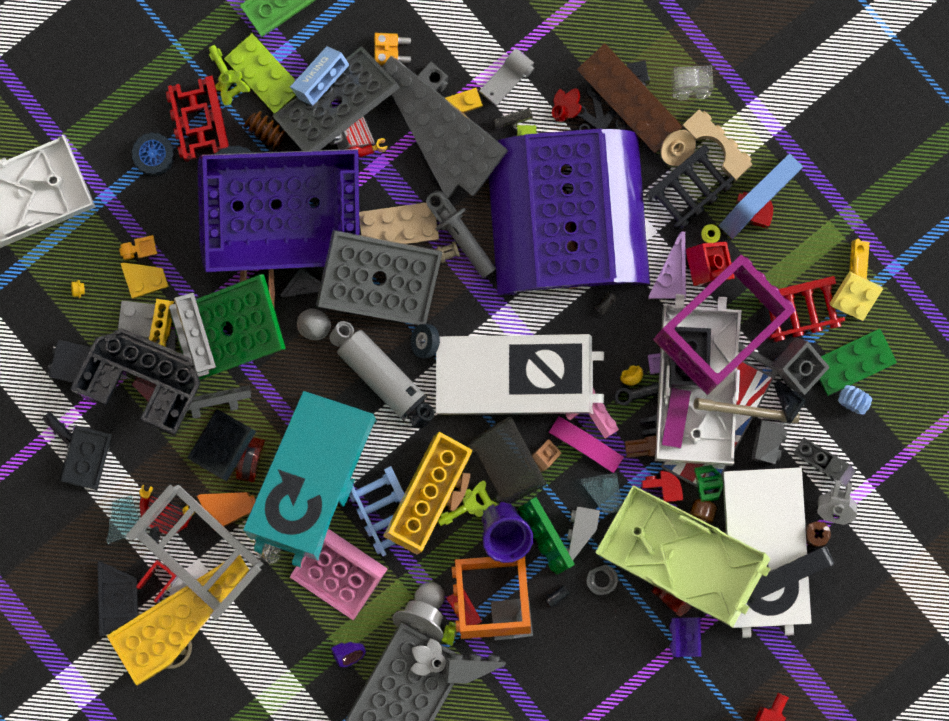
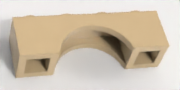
M699 109L683 124L682 129L690 132L695 141L708 139L716 142L724 154V163L721 169L729 178L733 176V182H735L752 166L750 162L752 159L747 153L740 152L737 148L738 144L733 139H728L724 135L725 131L719 125L715 126L711 122L712 118L707 112H701Z

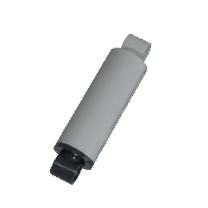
M338 322L329 336L332 344L340 347L337 354L403 421L410 416V422L415 428H425L435 415L432 406L424 403L428 397L362 330L354 333L353 326L349 322Z

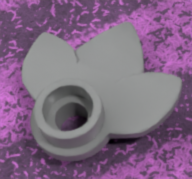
M430 638L427 647H412L413 656L417 661L410 669L413 673L425 676L431 671L437 673L445 668L446 659L441 654L442 647L438 641ZM435 660L440 661L438 666H434Z

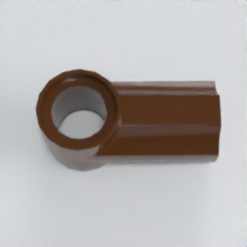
M656 436L625 441L627 458L646 455L647 457L655 456Z

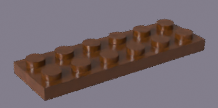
M606 43L577 69L654 153L661 148L663 141L668 135L683 127Z

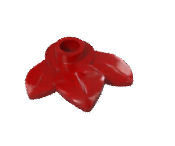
M577 88L569 91L567 94L561 89L556 93L554 97L555 105L552 108V116L556 121L563 122L567 118H574L581 111L582 106L578 104L580 93Z

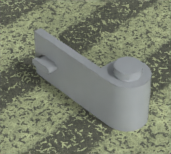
M514 49L502 67L479 92L497 106L525 75L528 77L532 73L534 62L519 49Z

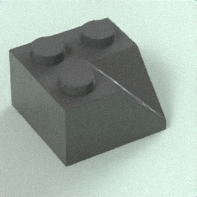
M795 338L771 364L794 392L803 395L830 368L808 341Z
M763 420L758 423L751 461L775 465L776 461H780L782 450L778 449L779 445L786 440L787 430H784L785 425Z

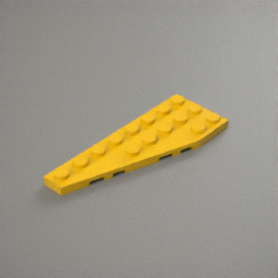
M241 555L233 561L208 590L221 603L249 571ZM223 563L196 580L204 586ZM185 586L107 635V638L134 683L138 686L170 666L208 621L214 610L188 586Z

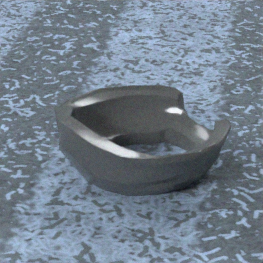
M608 565L590 570L586 580L587 586L596 595L609 594L617 586V572ZM603 570L609 576V584L606 587H598L595 584L594 574L597 571Z

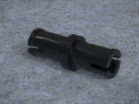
M49 411L41 420L53 430L54 435H58L69 446L72 433L65 427L66 424L64 422L61 423Z

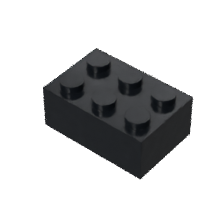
M675 327V331L710 366L711 328ZM669 357V387L701 389Z

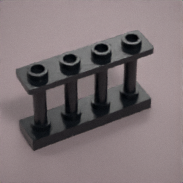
M705 144L646 193V197L650 202L654 198L656 201L659 200L677 221L673 226L675 230L679 227L683 229L690 223L688 220L690 217L700 215L704 211L703 206L707 203L713 204L719 198L717 195L722 190L725 193L733 186V176L726 180L709 161L707 153L710 149ZM697 162L699 164L702 163L721 186L711 192L693 171L694 168L692 166ZM681 175L688 176L705 195L706 198L698 205L678 183V178ZM668 186L670 188L673 187L692 209L684 217L665 197L664 190Z

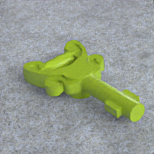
M213 45L209 47V56L212 61L216 62L221 72L216 89L221 91L222 102L225 106H228L232 103L234 96L240 92L249 93L250 88L241 80V72L227 69L221 58L222 52ZM231 84H237L236 87L228 91Z
M484 480L481 481L473 491L467 489L463 498L464 504L449 513L447 511L441 514V517L438 519L441 526L444 524L448 525L453 522L452 519L466 511L481 517L483 511L493 504L497 506L498 504L491 501L485 490L486 482ZM477 493L485 505L481 506L476 502Z

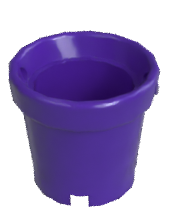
M501 502L500 505L494 506L493 504L484 511L482 516L484 531L483 547L487 555L493 560L502 563L515 562L523 558L533 544V533L528 523L520 517L517 509L511 504Z

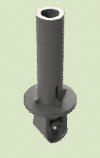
M434 191L426 200L427 206L440 222L435 230L438 231L441 228L448 230L482 278L493 272L496 267L460 219L463 217L461 214L466 209L462 208L457 211L442 191ZM433 196H438L440 198V205H436L433 203Z

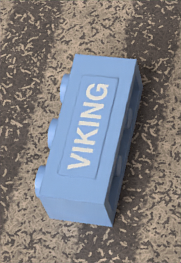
M326 46L290 88L299 100L313 106L346 70L349 63L341 52Z

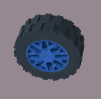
M153 132L143 134L133 145L134 147L131 152L132 160L136 167L144 174L159 176L162 173L165 174L172 167V163L175 160L173 145L164 135Z

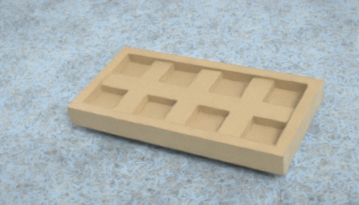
M427 203L359 212L362 236L403 244L439 240L438 231L435 230L437 227L436 217L427 206Z

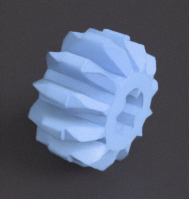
M846 385L842 389L838 401L852 412L865 414L871 405L872 398L859 388Z

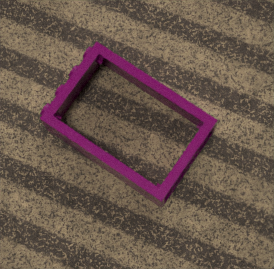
M741 254L664 326L653 340L706 395H709L779 328L796 309L791 301L785 299L780 294L779 289L771 285L766 280L765 275L757 271L752 262ZM734 274L776 319L724 369L716 373L675 331V327L729 276Z

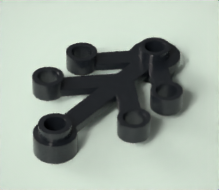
M590 84L586 94L593 100L596 118L590 115L584 106L581 108L583 114H578L576 117L582 118L596 129H606L617 112L611 107L604 117L600 99L601 95L592 91L593 86ZM619 118L614 123V129L624 130L627 123L622 118ZM618 122L623 123L622 128L618 126ZM582 124L578 128V130H581V127H585L587 130H590L587 124Z

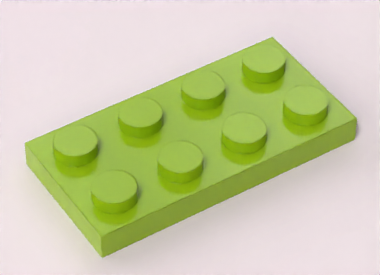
M253 34L248 36L224 58L234 71L242 73L244 82L274 114L296 97L290 88L296 80Z

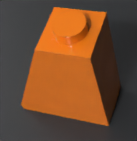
M247 492L200 494L197 496L202 507L224 527L249 515L256 501L254 495L250 496Z

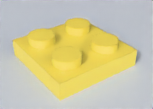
M849 271L831 300L830 305L863 321L883 288Z

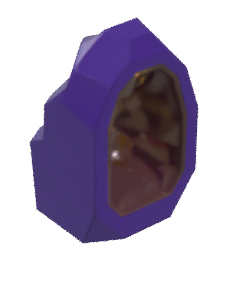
M341 642L331 648L332 655L339 667H348L358 662L366 653L365 647L361 643L348 642L344 644Z

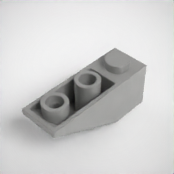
M577 507L576 511L572 510L570 521L574 522L573 530L569 529L567 541H570L569 549L566 548L572 560H574L597 530L599 510Z

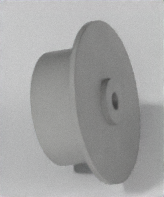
M410 601L404 611L395 612L393 615V622L397 627L401 622L438 642L444 636L440 628L443 620L442 614L427 603Z

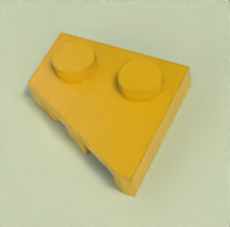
M121 263L132 299L169 287L163 268Z

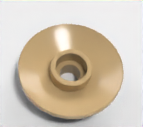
M685 130L671 133L662 143L660 151L662 159L672 166L682 164L694 153L696 147L695 138L690 132Z

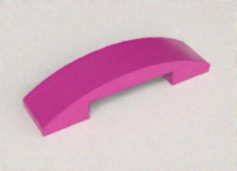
M560 416L549 431L550 434L591 458L613 474L624 458L601 441Z

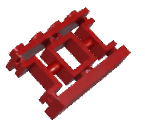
M213 76L198 79L200 89L182 93L180 84H176V86H168L169 91L166 92L167 101L172 103L173 110H170L171 119L176 121L177 128H174L176 140H180L181 144L178 147L180 158H184L185 162L197 159L195 154L197 149L213 146L215 154L220 149L229 146ZM204 86H207L212 110H209L207 103H197L196 96L205 94ZM176 92L179 99L189 98L190 102L189 107L181 108V117L176 102ZM205 110L208 126L190 129L187 113ZM213 122H215L220 143L218 147L215 139L206 141L204 132L213 131ZM183 129L186 130L187 136L197 134L198 143L189 145L190 153L187 152Z

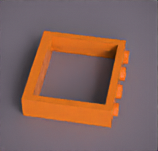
M525 556L509 563L498 562L491 557L455 560L456 567H452V577L456 578L457 584L453 585L454 596H458V602H455L454 606L455 614H459V620L456 621V632H460L461 639L531 634ZM518 566L522 621L466 626L462 570Z

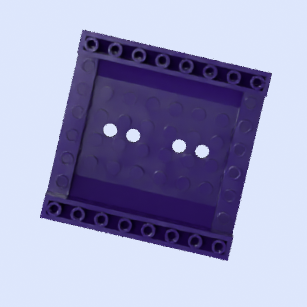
M590 129L525 134L497 140L508 149V152L489 176L498 296L515 295L519 291L631 283V286L650 284L639 139L636 132L616 129ZM564 165L570 166L572 169L571 174L563 175L561 167ZM570 184L573 187V192L565 194L562 191V187ZM569 222L576 225V231L573 233H569L565 229V225ZM571 241L576 242L578 245V249L575 252H570L567 249V244Z

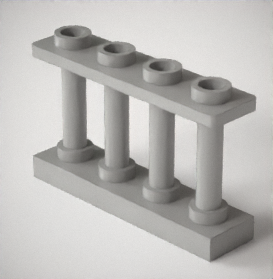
M194 293L175 297V304L170 305L169 309L183 355L192 359L198 377L208 375L209 370L214 369L216 366Z

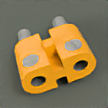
M374 33V59L380 66H383L390 56H394L401 63H411V56H398V44H411V38L398 37V34Z

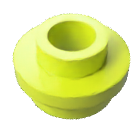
M712 224L706 225L701 232L702 239L706 243L717 242L721 235L719 228ZM708 231H713L715 235L713 237H709L707 234Z

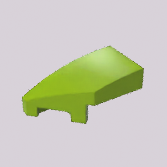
M449 622V625H446L441 642H445L450 646L453 645L457 634L456 623Z

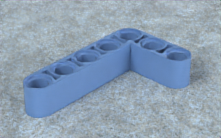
M788 154L735 206L719 227L733 239L803 166L791 154Z

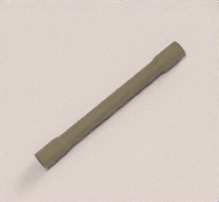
M696 398L693 404L694 409L718 411L787 422L783 410L716 402L702 398ZM799 413L796 415V417L791 423L797 424L799 422Z

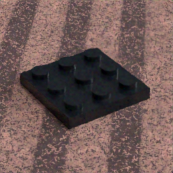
M216 409L187 459L227 482L257 431Z

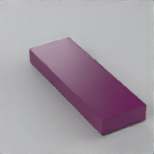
M671 389L661 445L681 449L691 391Z

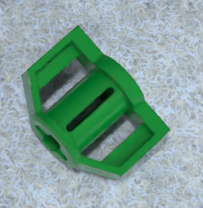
M712 465L694 468L701 502L718 500L723 490L721 474ZM713 472L715 474L714 476H708L701 478L700 474ZM720 488L717 493L704 494V491Z

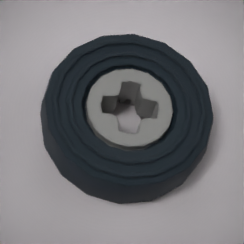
M419 324L412 332V351L420 358L434 356L440 344L438 330L431 324Z

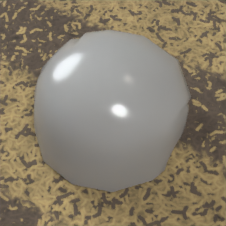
M435 582L422 584L415 593V601L427 603L437 610L445 600L444 590Z

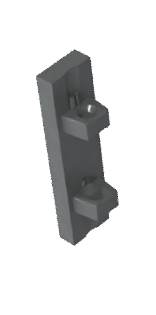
M250 385L194 396L188 410H191L193 419L201 417L200 408L229 402L231 411L237 410V400L251 398Z

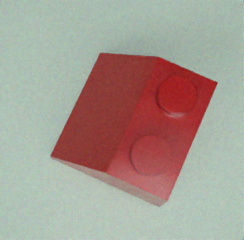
M727 242L704 243L685 249L693 286L709 285L732 264ZM734 274L729 276L725 281L735 279Z

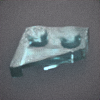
M617 473L580 479V483L585 487L604 514L619 511L622 506Z
M132 495L115 500L112 503L109 532L106 540L108 544L127 538L126 534L139 521Z

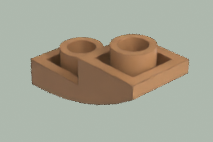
M461 473L455 485L458 488V492L452 491L446 503L448 510L454 511L462 501L468 487L469 473Z

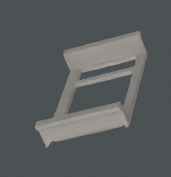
M170 484L126 534V537L131 541L137 538L211 607L214 612L210 616L214 620H217L261 571L260 567L263 565L256 556L180 485L173 487ZM178 495L190 508L158 544L145 530L170 501ZM194 512L235 549L204 586L163 549ZM241 554L253 567L221 603L208 590Z

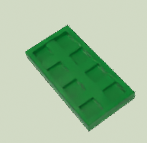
M878 329L821 356L830 368L819 380L826 395L829 396L844 389L846 385H852L896 364L897 361L881 329Z
M537 497L519 507L520 517L530 526L533 538L538 542L540 552L546 556L551 571L558 575L574 566L572 558Z

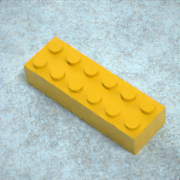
M438 432L426 450L383 537L416 555L422 552L473 450Z

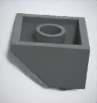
M520 599L491 602L493 624L522 621ZM529 603V613H530L531 634L494 636L495 640L514 639V638H522V637H530V636H533L532 621H531V612H530V603Z

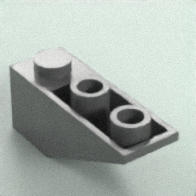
M804 437L793 453L832 480L840 481V484L846 487L856 472L849 463Z
M452 653L451 656H445L446 666L443 669L442 679L447 683L467 684L505 666L506 662L496 655H488V658H481V655L470 654V657H463L462 654Z

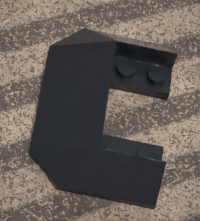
M122 328L109 335L97 337L71 390L91 403L96 401L107 406L121 375L127 376L155 388L140 420L158 428L161 433L176 435L201 384L195 372L192 359Z

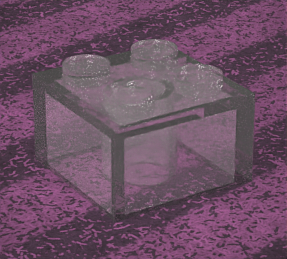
M712 65L673 68L671 74L672 97H677V100H687L692 96H696V99L708 98V95H711L714 88Z

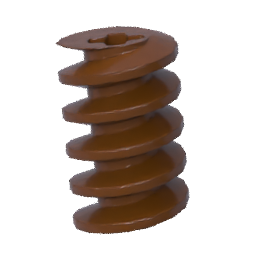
M262 111L253 113L243 127L245 129L249 127L250 133L255 132L256 138L261 136L262 142L267 141V146H273V151L276 150L285 137V130L279 132V124L273 127L274 120L267 123L268 116L266 115L261 118Z
M820 521L806 525L807 545L817 547L828 543L831 536L828 525ZM814 531H819L817 538L814 537L816 534Z

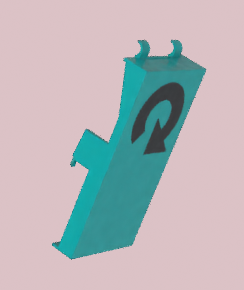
M303 391L243 529L251 540H256L254 552L262 554L265 544L295 554L292 565L300 568L304 557L319 560V555L337 504L339 502L344 507L355 482V479H351L372 427L377 422L374 414Z

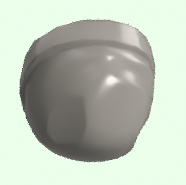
M308 309L299 315L297 328L304 337L310 340H320L329 333L331 322L322 311Z

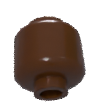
M696 499L693 501L690 515L711 524L714 521L717 507L712 501L701 502V499Z

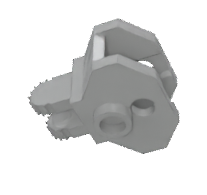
M836 480L830 492L819 496L817 513L827 522L845 525L856 520L857 503L850 497L852 483H847L845 491L840 490V481Z

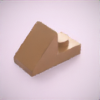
M548 439L528 460L539 472H542L550 467L560 456L561 452Z

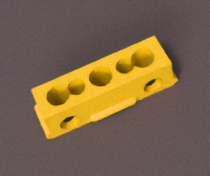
M859 239L851 242L849 271L867 279L869 242L860 241Z
M156 299L149 340L156 343L159 337V344L166 347L172 323L169 306L174 304V301ZM163 307H166V310L163 312L164 316L161 318L163 315L161 310ZM163 323V326L158 328L159 324Z

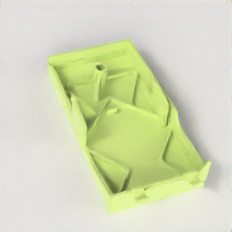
M634 485L595 552L605 560L732 628L740 614L746 615L750 608L746 603L762 575L767 577L771 569L767 567L770 558L765 552H761L725 534L716 527Z

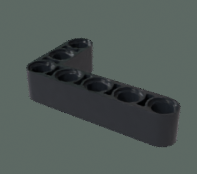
M822 545L808 554L770 571L767 577L762 575L747 603L750 604L835 564L827 545Z

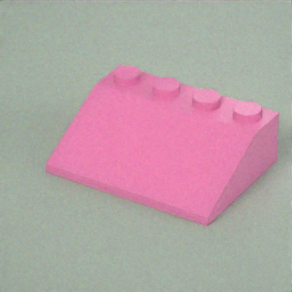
M328 529L319 560L304 557L301 562V568L296 566L290 578L354 620L384 576L387 568Z

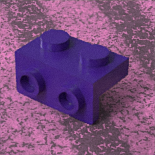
M672 618L670 623V632L672 633L670 650L672 656L701 657L700 618Z

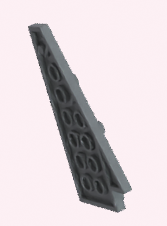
M390 56L382 68L400 87L392 96L444 195L450 198L460 185L472 196H475L508 152V149L394 56Z

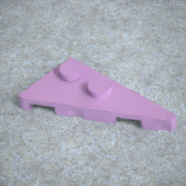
M685 232L679 233L649 294V299H675L676 294L685 295L684 299H686Z

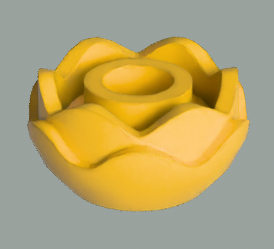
M632 365L628 370L622 371L620 379L624 384L633 386L642 380L643 370L639 365Z

